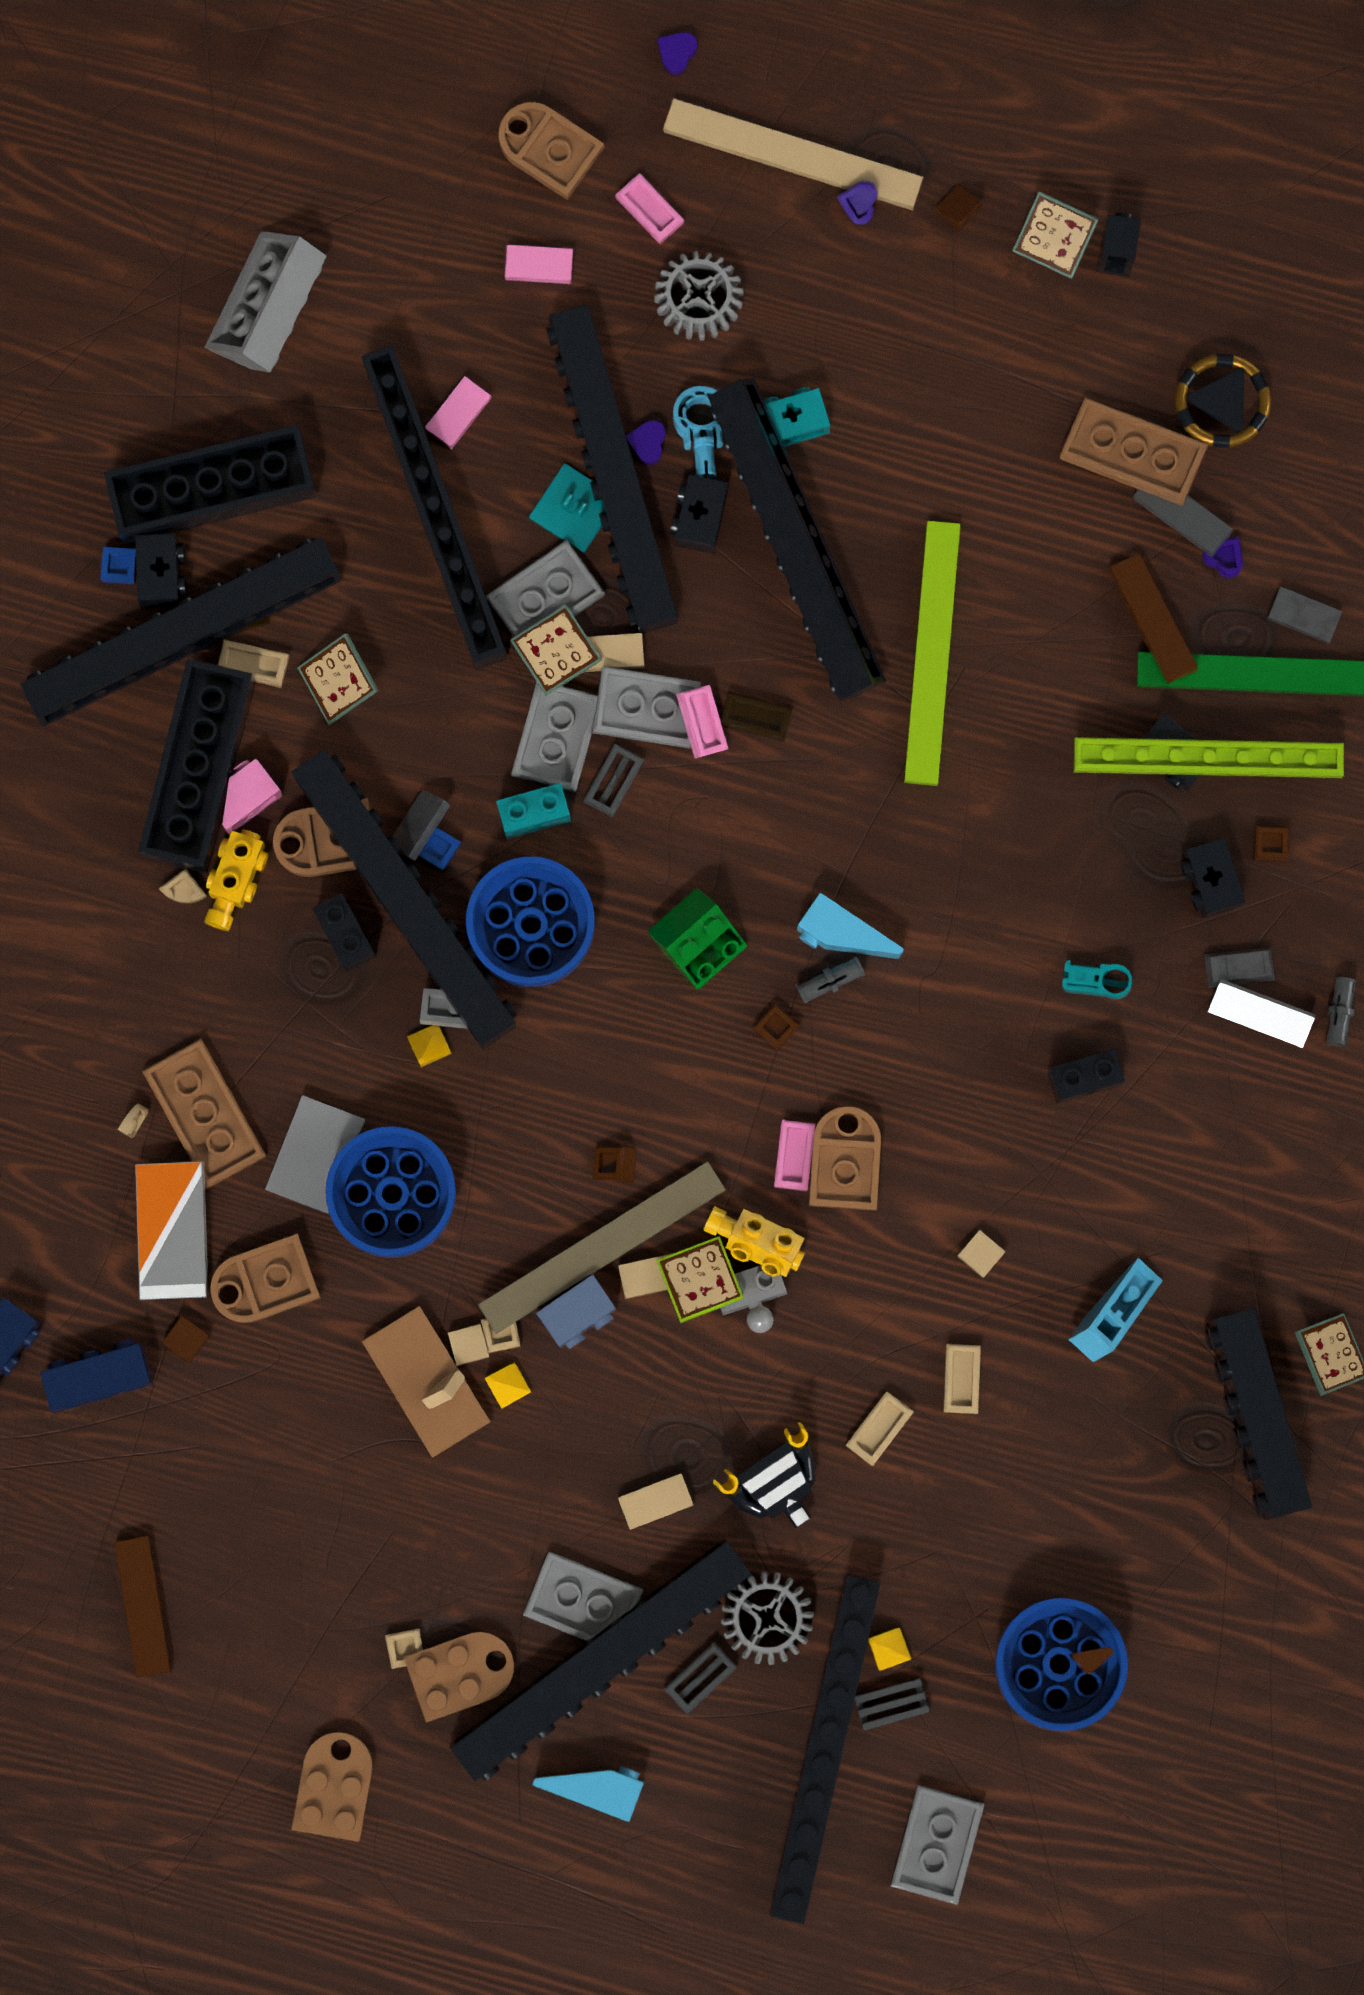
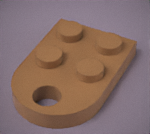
M528 102L513 107L503 117L499 127V144L504 156L513 165L566 200L571 196L604 149L603 142L553 109L540 103ZM522 120L527 124V130L519 135L513 134L509 130L511 122Z
M368 798L362 799L361 802L369 811ZM314 807L289 813L276 827L273 837L274 852L280 864L292 874L302 877H313L356 869ZM288 837L297 838L300 841L299 850L294 854L284 853L281 850V844L284 839Z
M849 1106L839 1107L829 1111L818 1122L813 1137L809 1206L877 1210L881 1134L875 1120L865 1111ZM842 1116H854L858 1122V1128L852 1133L841 1131L838 1121Z
M298 1234L227 1259L215 1271L210 1287L211 1297L218 1311L226 1318L238 1323H253L321 1298ZM226 1285L235 1286L239 1293L238 1299L232 1304H224L220 1300V1291Z
M473 1632L404 1657L426 1723L499 1696L510 1684L514 1673V1660L509 1647L502 1639L487 1632ZM492 1651H500L506 1657V1664L499 1671L491 1670L486 1664V1657Z
M334 1732L320 1737L310 1746L303 1763L291 1830L360 1842L373 1772V1761L369 1749L359 1738L349 1733ZM337 1740H345L351 1746L350 1756L345 1760H338L332 1754V1745Z

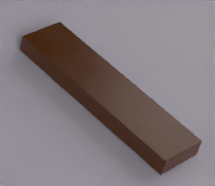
M1137 554L1111 565L1109 572L1166 684L1197 672L1198 667L1141 555Z
M145 1536L114 1542L136 1678L172 1672L150 1537Z

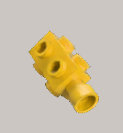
M242 829L241 833L231 831L229 839L224 838L218 851V857L221 858L217 870H211L206 883V888L210 889L208 892L210 897L216 899L213 908L208 909L204 923L223 931H229L234 919L231 916L234 907L243 909L245 901L252 902L257 889V884L253 883V879L257 870L263 872L269 853L264 852L265 844L260 840V835ZM238 847H246L248 852L245 856L239 857L236 855ZM229 877L236 879V884L231 888L224 886V881Z
M716 1206L713 1208L703 1231L714 1236L719 1234L728 1238L729 1240L725 1248L731 1250V1255L735 1259L742 1262L752 1260L762 1265V1270L770 1276H779L781 1274L787 1277L790 1269L798 1270L805 1255L804 1252L800 1251L805 1239L804 1237L796 1234L789 1228H783L766 1220L762 1215L752 1213L746 1209H743L737 1221L727 1216L726 1211Z

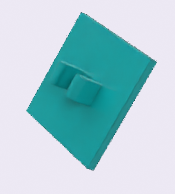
M564 463L528 518L560 539L567 540L571 546L585 553L602 527L598 513H602L604 510L601 500L594 501L590 487L592 480Z

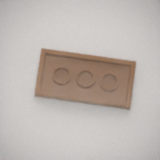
M1084 398L1060 453V460L1183 506L1208 449V444Z
M202 1039L195 1041L142 1071L192 1162H204L206 1189L267 1157Z
M420 1306L362 1341L432 1458L491 1423L466 1381L462 1383L452 1399L434 1408L428 1409L421 1401L439 1381L458 1368Z

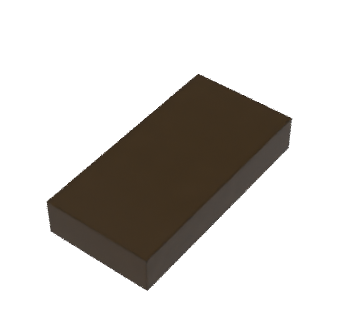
M728 692L721 724L723 727L784 742L793 708Z

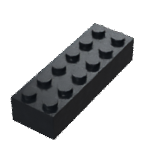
M299 425L104 472L118 534L123 545L135 542V535L170 534L317 497Z
M187 659L138 850L142 859L208 874L226 802L229 778L233 774L232 771L237 759L256 683L252 673Z
M1252 1308L1213 1319L1207 1323L1208 1330H1204L1205 1340L1209 1350L1214 1349L1218 1362L1213 1364L1218 1382H1224L1227 1395L1223 1396V1401L1228 1416L1234 1415L1237 1428L1233 1429V1436L1237 1448L1244 1449L1247 1461L1242 1462L1247 1481H1253L1256 1494L1252 1495V1501L1257 1515L1262 1514L1264 1520L1313 1508L1255 1309Z

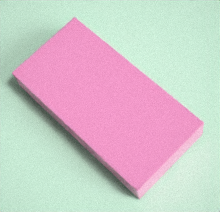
M640 173L615 194L616 199L659 244L684 224V219Z
M507 245L505 280L571 284L573 249Z
M464 376L425 426V431L452 450L491 400V395Z
M710 685L676 694L694 758L727 750L728 745Z
M782 1120L774 1188L808 1191L815 1132L814 1123Z

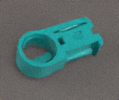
M1071 960L1065 962L1062 982L1065 992L1102 996L1115 1000L1126 997L1131 991L1133 985L1132 975L1122 965L1100 964L1099 969L1095 966L1071 965ZM1112 970H1119L1127 975L1129 981L1105 979L1104 976ZM1104 986L1126 989L1119 993H1112L1105 989Z

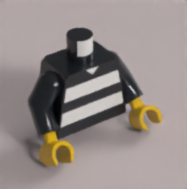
M798 1423L800 1432L797 1435H790L787 1428L784 1430L788 1440L787 1443L736 1477L729 1470L725 1469L724 1472L728 1475L727 1482L720 1484L714 1479V1485L726 1494L739 1510L757 1518L769 1516L773 1519L784 1512L794 1528L811 1518V1515L801 1502V1499L812 1492L810 1487L816 1481L815 1457L808 1442V1433L802 1423Z

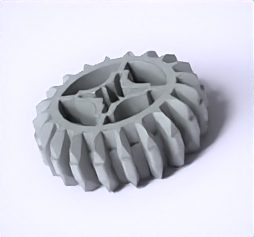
M694 251L692 260L689 261L687 256L682 253L680 255L681 265L671 260L668 263L671 272L662 270L660 277L663 281L656 282L655 289L660 293L654 296V302L662 304L657 308L658 315H667L664 319L666 327L676 323L674 326V333L676 335L680 334L683 329H686V339L688 340L692 338L693 332H699V340L701 341L705 340V331H709L713 338L717 337V326L727 331L729 329L727 320L735 322L738 315L734 310L742 309V302L738 298L743 296V289L736 287L740 284V277L731 276L734 272L732 265L722 269L724 263L722 257L717 258L715 262H711L712 254L710 252L705 254V259H699L698 251ZM701 273L709 275V277L704 280H698L691 274ZM680 282L686 295L681 299V304L676 307L671 294L675 285ZM722 285L726 293V300L721 309L718 310L715 307V301L712 299V296L716 293L717 287ZM693 292L699 295L704 292V299L702 300L700 297L693 299ZM693 312H701L706 318H692L688 315Z
M761 1572L762 1583L756 1584L753 1575H750L747 1578L751 1585L749 1588L746 1589L743 1584H738V1589L742 1592L739 1597L734 1593H728L727 1597L735 1601L734 1607L723 1605L722 1607L723 1611L732 1612V1619L725 1618L721 1620L722 1625L732 1624L733 1630L727 1631L724 1634L725 1638H731L736 1635L738 1641L733 1643L731 1648L737 1650L743 1644L746 1647L742 1653V1658L744 1659L749 1657L751 1651L756 1652L754 1659L756 1664H760L762 1654L768 1655L767 1661L769 1665H774L775 1659L773 1654L779 1653L782 1662L787 1661L788 1658L784 1650L789 1648L793 1654L797 1655L799 1649L793 1643L796 1640L802 1644H807L808 1642L806 1637L800 1635L801 1630H813V1626L803 1624V1618L814 1617L813 1612L803 1613L802 1606L811 1603L810 1599L806 1598L799 1602L797 1596L804 1589L800 1586L794 1592L790 1591L789 1587L793 1583L792 1578H788L784 1586L778 1584L781 1576L780 1573L774 1574L773 1582H767V1573ZM772 1589L777 1591L772 1601L765 1607L757 1606L746 1599L758 1590ZM786 1597L791 1601L796 1612L795 1628L786 1624L779 1616L780 1607ZM775 1602H777L773 1617L777 1620V1623L783 1626V1629L776 1625L773 1627L769 1625L768 1628H763L758 1635L757 1632L761 1627L762 1619L751 1609L754 1608L759 1612L764 1609L766 1612L767 1608L772 1609ZM740 1608L751 1614L756 1621L755 1629L749 1640L740 1629ZM770 1630L779 1631L789 1637L785 1642L775 1647L765 1648L757 1646L764 1634Z

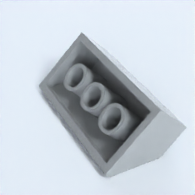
M261 231L205 348L249 369L271 372L273 366L279 360L281 349L287 337L293 331L296 318L301 308L306 304L315 279L320 275L322 265L327 256L300 236Z

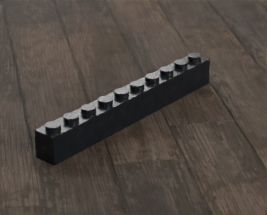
M584 305L551 314V326L545 327L550 346L557 345L559 357L554 358L559 377L565 376L568 388L563 389L568 408H575L577 419L572 420L576 438H583L586 450L581 451L585 469H592L595 481L590 482L594 501L601 500L604 512L598 513L603 532L610 531L613 543L607 546L612 564L619 563L622 575L616 576L621 595H628L631 605L625 607L630 627L636 625L638 633L643 634L676 625L677 614L589 306Z
M391 345L363 355L361 357L367 377L475 670L477 671L507 660L504 645L394 347Z
M755 378L739 379L709 395L711 414L720 424L724 433V444L734 456L737 463L738 476L747 486L750 493L751 506L759 514L764 525V536L774 548L777 555V566L787 578L790 585L789 592L791 598L798 604L804 617V628L814 640L817 647V658L827 670L830 677L829 684L833 693L842 701L855 698L887 682Z
M322 538L304 540L297 545L295 550L287 554H276L270 557L266 564L256 569L247 568L241 571L236 576L237 578L232 581L216 583L207 589V593L197 598H185L176 605V608L166 613L163 611L157 612L148 617L147 622L137 627L129 626L120 630L116 635L117 637L106 642H95L86 649V652L76 657L73 655L64 657L57 662V666L47 671L39 670L33 672L20 685L42 727L51 724L237 633L236 631L256 621L270 617L341 582L338 569Z
M325 749L291 771L294 780L482 1050L486 1049L516 1028V1023L513 1019L518 1016L507 999L503 1002L499 1000L494 992L498 989V986L490 974L486 972L482 975L475 964L479 962V959L469 945L462 947L456 938L460 932L450 917L444 920L437 911L441 907L439 901L431 890H428L426 893L423 891L418 883L422 880V877L412 863L405 865L399 854L403 850L392 835L386 838L380 829L384 823L374 808L368 811L361 802L365 798L363 792L355 781L350 784L347 782L342 774L346 771V768L338 756L334 754L330 757Z
M724 1538L641 1600L631 1610L625 1612L592 1639L585 1642L449 1744L451 1751L474 1782L479 1778H482L483 1781L488 1780L500 1770L499 1763L507 1757H510L511 1760L519 1757L528 1749L526 1746L527 1742L535 1736L539 1740L547 1736L556 1728L553 1724L563 1715L567 1719L575 1715L584 1707L581 1704L583 1700L591 1694L594 1698L603 1694L611 1687L609 1683L611 1679L618 1674L625 1677L639 1666L636 1662L646 1653L650 1657L655 1655L666 1646L664 1640L674 1632L677 1636L686 1632L694 1625L692 1622L694 1617L701 1612L707 1615L721 1605L719 1599L729 1591L734 1594L739 1592L738 1584H743L745 1587L749 1583L746 1578L752 1574Z
M849 1575L845 1576L769 1913L771 1917L801 1924L805 1923L881 1583Z

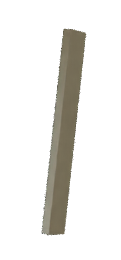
M706 1162L481 1302L478 1306L495 1334H498L722 1194L726 1189L709 1162Z

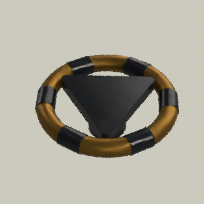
M1212 354L1191 364L1179 379L1175 391L1176 415L1183 428L1196 440L1212 447H1235L1255 437L1267 422L1271 409L1269 385L1262 372L1248 360L1233 354ZM1214 366L1238 369L1187 396L1188 389L1202 371ZM1244 374H1246L1258 393L1259 406L1248 427L1242 430ZM1187 402L1235 431L1236 434L1225 435L1206 432L1196 424L1187 408Z

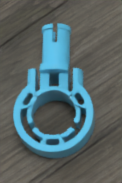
M695 386L682 392L675 401L673 424L677 433L683 438L685 450H690V434L692 435L696 466L695 476L704 478L706 467L707 478L713 480L717 477L713 433H715L716 448L723 447L724 433L716 420L707 425H697L687 419L686 412L694 404H707L711 407L708 396L717 392V390L707 386ZM685 403V407H683L682 417H680L678 415V412L681 406Z

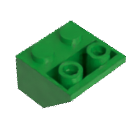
M698 888L692 891L647 931L665 956L697 990L747 947L718 905Z

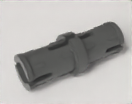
M857 956L831 969L825 967L822 969L823 973L795 985L804 1004H806L808 1001L832 991V993L839 991L838 987L861 976H865V972Z
M1335 977L1332 1006H1328L1327 1011L1330 1019L1325 1043L1328 1045L1347 1047L1350 1018H1353L1355 1010L1352 1009L1355 985L1357 983L1355 979Z

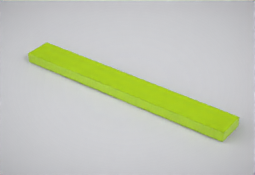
M927 521L904 783L938 786L960 524Z
M1075 737L1074 772L1342 778L1344 776V743Z

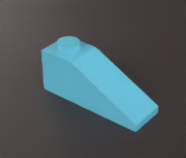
M822 893L817 896L797 926V931L801 933L799 938L814 949L819 945L827 950L899 959L904 951V948Z
M1139 1258L1135 1259L1088 1312L1069 1338V1341L1092 1362L1111 1353L1163 1280Z
M620 1766L618 1772L611 1769L535 1777L532 1785L629 1822L644 1781L638 1780L640 1773Z

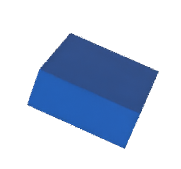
M103 547L100 580L108 583L135 584L136 549Z
M436 827L418 857L444 872L461 846V842Z

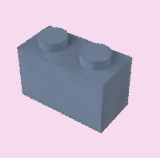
M591 1275L536 1314L558 1347L562 1348L566 1345L568 1349H571L586 1339L583 1334L585 1331L593 1326L599 1330L614 1319L611 1314L616 1311V1308L595 1277Z

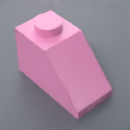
M254 759L252 762L245 760L237 765L232 771L234 775L229 778L222 822L225 831L229 835L231 831L238 830L283 796L278 786L257 759Z

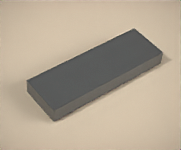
M1139 489L1133 496L1136 502L1211 557L1214 556L1233 532L1230 526L1188 495L1183 506Z

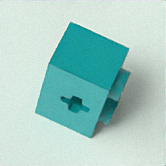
M809 387L800 388L793 391L790 397L780 400L778 397L764 399L784 447L829 434L830 422L819 388L810 390ZM792 412L793 416H797V421L791 422L789 418H786V413Z
M561 783L496 801L506 839L571 822Z

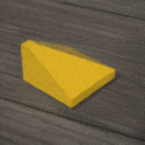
M432 1025L407 1036L420 1067H424L452 1054L439 1026Z
M515 1362L485 1378L502 1409L531 1393Z
M900 1627L868 1638L879 1671L911 1660Z

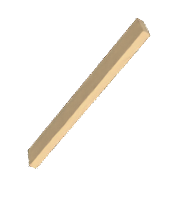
M674 98L663 128L664 133L846 190L858 182L868 180L877 186L878 200L909 210L914 209L923 181L922 176Z

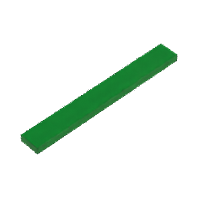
M1138 652L1136 687L1364 696V661L1191 654L1198 667L1197 672L1166 684L1151 653Z

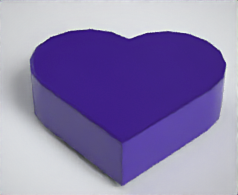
M687 32L657 38L665 70L673 75L683 73L687 69L688 60L697 52L696 38Z
M863 180L837 196L847 215L854 223L865 224L872 219L874 215L873 203L878 197V189L873 182Z
M648 421L626 435L628 445L643 464L654 465L661 459V445L665 440V428L660 422Z
M1239 537L1227 539L1213 557L1202 551L1203 562L1211 568H1217L1218 573L1224 578L1231 579L1236 577L1243 567Z

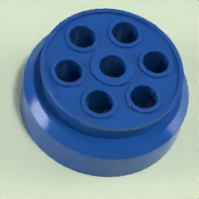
M520 857L499 864L479 881L468 903L466 928L472 950L478 957L479 962L492 975L506 983L520 987H541L562 980L582 963L593 941L595 916L587 889L571 870L550 859ZM521 886H527L533 890V896L530 900L521 902L514 897L515 891ZM555 895L561 896L566 902L565 906L559 911L550 910L546 906L547 900ZM496 909H504L508 912L509 917L505 923L498 925L491 922V913ZM529 918L537 919L541 923L539 931L534 934H528L522 929L524 921ZM560 928H568L573 932V938L568 943L562 944L555 940L554 934ZM504 941H511L517 948L512 956L503 957L497 952L498 946ZM538 950L546 952L549 956L547 963L543 966H534L530 962V956L533 952Z
M402 1127L375 1128L353 1138L335 1157L326 1181L327 1207L337 1229L358 1249L374 1256L386 1258L409 1256L431 1245L448 1226L456 1204L455 1177L443 1152L424 1135ZM373 1157H382L386 1161L385 1169L379 1174H372L367 1169V1164ZM408 1157L418 1159L420 1162L418 1171L414 1174L403 1173L401 1164L404 1159ZM359 1185L368 1189L367 1199L362 1203L352 1202L350 1199L351 1190ZM390 1186H397L402 1190L401 1199L393 1204L387 1203L383 1196L385 1190ZM425 1186H430L436 1190V1197L429 1204H423L417 1199L418 1191ZM372 1215H380L385 1221L383 1229L376 1233H372L366 1228V1222ZM407 1215H413L419 1221L417 1229L412 1233H405L400 1229V1222Z
M1048 1599L1026 1607L1012 1618L1005 1627L996 1648L995 1675L1004 1699L1023 1719L1049 1730L1070 1731L1081 1729L1097 1722L1117 1703L1127 1679V1652L1118 1629L1100 1610L1085 1602L1074 1599ZM1061 1619L1067 1621L1071 1627L1070 1635L1064 1640H1059L1053 1634V1625ZM1027 1634L1036 1635L1040 1641L1038 1651L1033 1654L1026 1653L1021 1645L1022 1639ZM1087 1640H1093L1099 1648L1111 1647L1114 1651L1105 1662L1089 1674L1095 1679L1096 1687L1092 1693L1085 1695L1078 1688V1680L1085 1673L1068 1654L1081 1652L1082 1644ZM1056 1654L1065 1656L1068 1662V1667L1062 1674H1055L1050 1669V1660ZM1026 1668L1032 1669L1037 1676L1035 1685L1028 1689L1023 1688L1018 1680L1020 1672ZM1057 1688L1064 1693L1065 1701L1060 1708L1053 1709L1047 1703V1694L1052 1689Z

